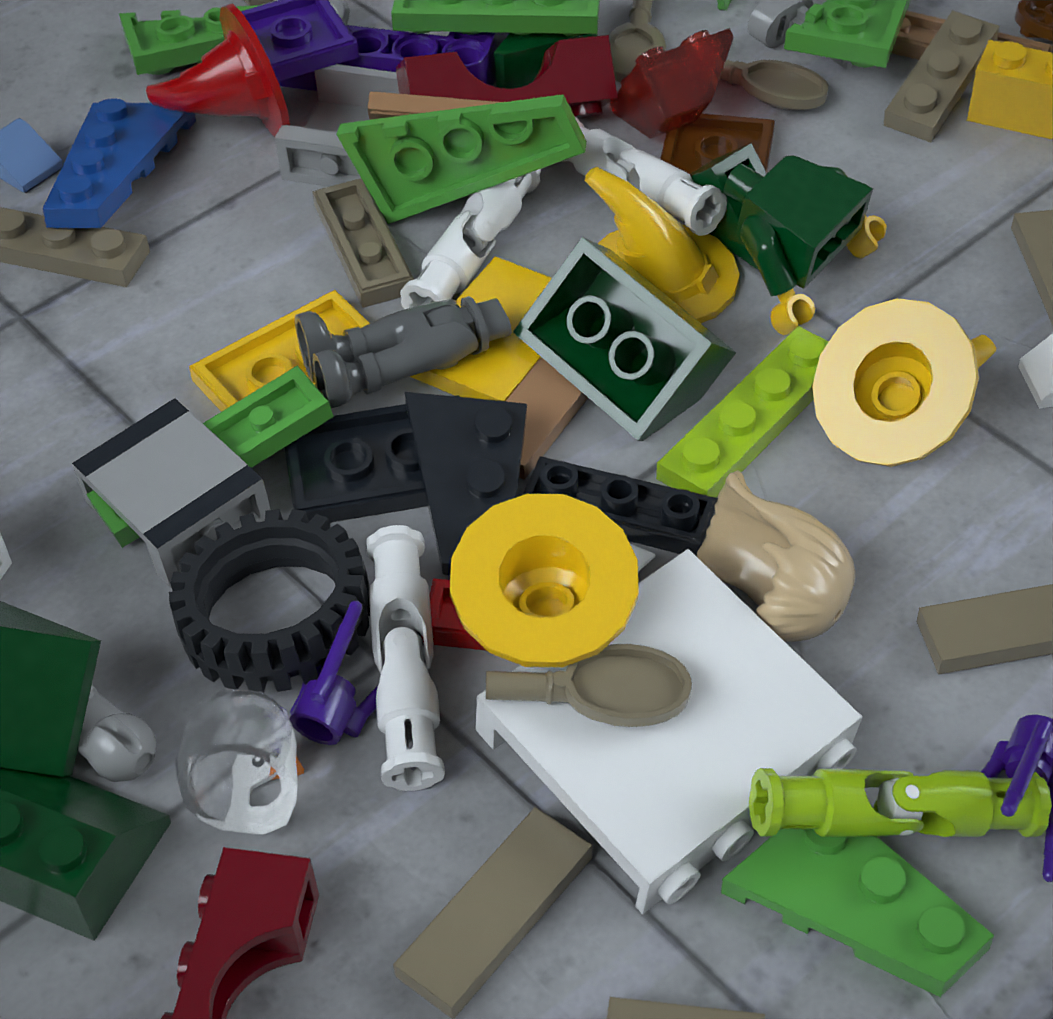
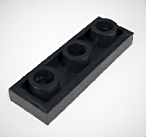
M542 456L539 457L522 494L567 495L597 506L623 529L629 542L681 554L689 549L696 557L699 548L706 538V530L711 524V518L715 515V504L718 501V498Z

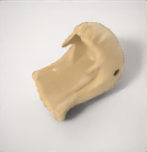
M735 471L730 473L718 494V501L715 504V515L710 520L711 524L706 530V538L697 552V558L722 582L733 585L745 592L759 606L755 614L783 641H804L822 635L841 617L853 590L855 567L848 549L832 529L822 524L814 516L795 507L757 497L746 485L742 472Z

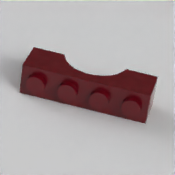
M609 35L558 40L545 51L541 69L534 81L529 85L515 89L497 88L482 82L466 68L457 52L404 57L395 68L399 94L491 102H510L564 94L577 119L603 114L602 107L618 98Z
M223 847L215 875L207 874L200 888L198 915L201 923L195 942L187 941L180 953L177 967V984L181 989L174 1012H165L161 1019H226L232 1004L251 982L278 967L302 962L319 898L311 858Z

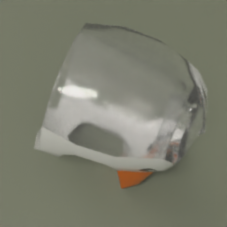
M222 689L198 703L190 713L175 765L184 806L200 821L220 830L250 834H267L287 825L297 800V776L304 774V768L296 755L297 743L287 710L273 698L262 692ZM280 779L282 791L273 802L265 806L251 807L249 805L250 794L256 787L269 780Z

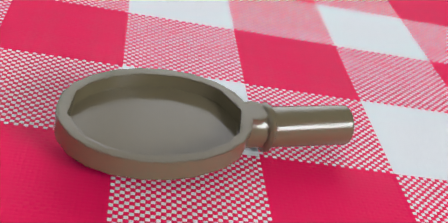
M633 0L632 9L628 15L629 22L616 27L609 34L615 81L624 84L644 83L655 77L663 68L666 58L664 36L658 28L649 24L652 19L651 8L653 0Z
M695 50L690 60V69L728 81L730 85L733 83L740 85L752 96L776 108L786 110L813 109L823 105L827 99L829 85L826 80L816 72L790 62L778 60H758L750 63L733 62L700 50Z
M611 644L605 647L598 655L569 665L566 671L560 670L554 673L551 670H548L547 673L486 671L485 700L545 701L548 705L552 702H568L578 713L591 720L614 726L641 727L663 723L678 716L686 708L691 694L692 681L686 667L677 658L664 651L642 645Z

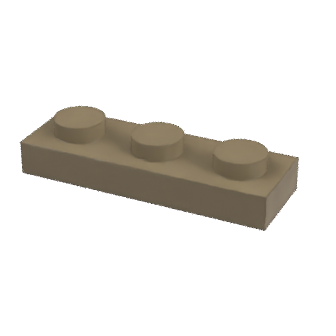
M952 10L886 108L883 126L931 143L974 78L988 40H998L1000 26Z
M0 207V262L127 287L150 253L147 237L143 234L107 227L47 228L44 215Z

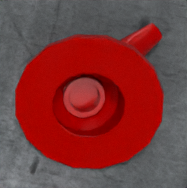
M227 4L220 7V22L224 41L201 57L202 62L181 72L180 77L148 85L146 87L148 99L155 106L173 111L219 117L257 116L275 137L281 126L290 125L288 109L279 82L268 56L244 14L234 4Z

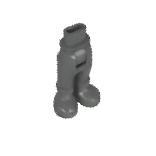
M464 297L461 299V308L454 299L422 304L389 314L361 328L346 329L343 332V336L332 334L323 319L315 312L308 311L295 315L298 344L308 377L328 400L331 408L346 404L353 395L362 390L368 395L380 391L383 386L412 375L433 369L453 367L469 354L477 355L488 350L489 341L511 336L512 333L509 318L497 298L476 303L472 297Z

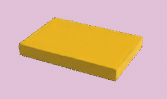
M495 256L458 297L456 302L461 308V299L470 296L476 303L497 298L509 318L512 330L511 336L489 341L488 350L477 355L469 354L453 367L433 369L410 377L454 396L506 401L541 358L513 331L552 278Z
M333 290L190 365L191 378L222 412L297 365L308 377L295 329L296 314L308 311L315 312L323 319L332 334L342 336L346 329L361 328L370 323L336 290Z

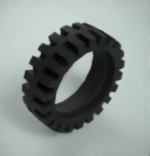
M280 509L266 510L265 521L257 523L253 513L240 516L242 527L235 530L228 522H225L215 528L216 541L204 535L194 543L196 554L188 552L184 554L179 561L181 572H173L170 581L172 592H169V604L180 641L193 666L196 669L200 667L203 676L213 683L220 678L225 688L238 691L243 681H245L249 693H264L267 681L274 682L277 692L292 690L291 677L300 675L303 683L307 685L309 681L318 678L316 667L324 666L349 604L353 601H359L362 604V611L345 653L351 656L359 647L358 636L365 637L370 626L368 618L370 616V587L359 547L353 538L349 539L347 531L338 523L331 527L329 519L319 514H316L309 522L306 511L294 509L291 510L287 520H283ZM275 567H305L326 574L335 583L334 591L320 609L291 627L266 634L235 633L213 625L209 620L212 607L224 592L250 574Z

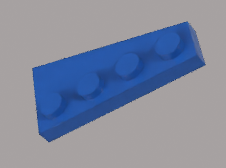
M117 98L92 103L42 208L46 227L102 228L133 193L132 181L141 177L146 178L155 168L154 157L159 151L169 152L178 142L177 131L179 129L189 130L196 122L195 113L168 110L151 103H126L124 100Z

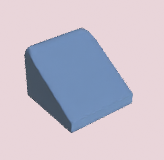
M17 118L0 129L1 180L25 193L62 168V159L23 119Z

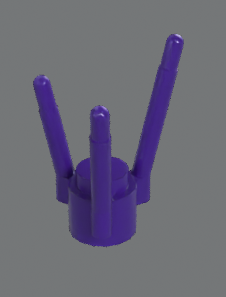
M353 601L349 604L324 666L316 667L318 678L309 681L307 685L302 683L300 693L290 710L291 715L289 719L293 728L302 736L320 744L336 745L343 733L357 738L367 718L376 710L378 685L356 706V701L354 700L356 694L355 687L348 680L337 675L362 611V604L359 601Z
M1038 714L1026 715L1016 723L1009 741L997 742L990 760L981 772L987 778H997L1002 770H1005L1007 777L1012 778L1001 805V812L1006 817H1011L1016 813L1034 772H1037L1040 777L1045 779L1047 786L1050 787L1051 812L1045 833L1042 876L1046 882H1053V719Z

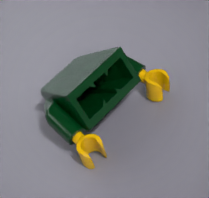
M795 155L785 156L765 176L743 164H738L728 176L724 186V194L742 204L736 230L738 239L746 246L757 265L770 296H777L780 303L773 307L770 318L773 328L782 335H788L798 327V324L802 325L810 321L815 313L814 302L808 296L795 294L793 288L796 285L805 289L845 246L855 257H866L877 250V242L884 238L886 234V223L883 219L875 215L866 216L873 192L872 187L849 178L840 168L819 166Z

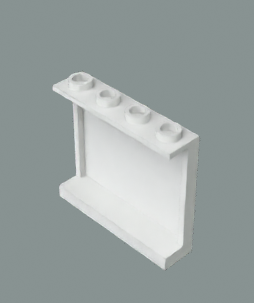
M689 549L638 583V600L627 626L609 644H634L655 648L677 658L686 667L691 676L692 688L686 708L678 716L666 722L650 726H614L585 717L578 713L568 702H552L548 705L545 701L485 700V691L477 695L476 731L493 750L506 741L637 884L639 892L635 907L642 915L662 899L668 905L677 902L697 883L701 875L699 870L716 856L723 862L729 860L750 841L754 830L752 829L753 826L749 812L751 780L757 769L772 768L779 776H813L818 769H843L857 751L852 743L862 720V716ZM520 665L512 672L547 673L548 670H551L554 673L560 670L566 671L568 666L523 667Z

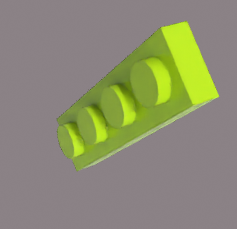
M798 326L657 462L656 479L669 487L717 498L726 483L727 476L735 471L742 472L814 400L812 385L819 357L829 341Z

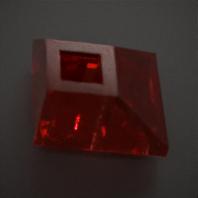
M730 28L711 35L708 30H702L684 39L680 46L665 51L663 46H658L642 53L635 59L636 65L631 73L620 82L621 88L617 92L618 98L609 104L613 113L649 139L696 122L711 103L734 39Z

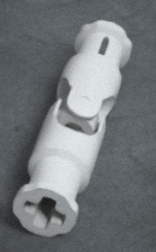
M576 118L587 141L585 153L560 162L569 161L573 163L577 172L586 176L590 169L597 166L631 183L670 215L684 221L686 227L699 236L707 235L715 230L723 218L727 206L726 196L721 193L719 188L713 185L702 187L694 183L690 174L642 150L635 149L632 145L600 129L588 130Z
M540 169L525 174L523 178L516 177L471 194L461 214L455 217L422 262L423 271L417 279L410 280L402 288L400 294L402 297L401 304L404 309L452 299L454 294L461 293L466 289L494 247L496 235L500 231L507 229L520 212L522 207L521 199L526 193L532 192L539 185Z
M392 525L378 529L366 540V554L370 560L374 561L375 580L369 588L374 662L381 674L376 693L377 725L379 730L385 734L387 761L382 764L380 771L381 781L385 786L396 788L400 791H417L430 788L435 783L440 782L445 774L444 763L441 758L436 756L434 730L440 723L438 692L427 670L430 669L434 656L429 586L426 580L420 576L419 557L424 554L425 541L422 533L404 525ZM413 630L420 632V634L423 636L424 645L421 636L417 635ZM413 741V748L408 749V743Z

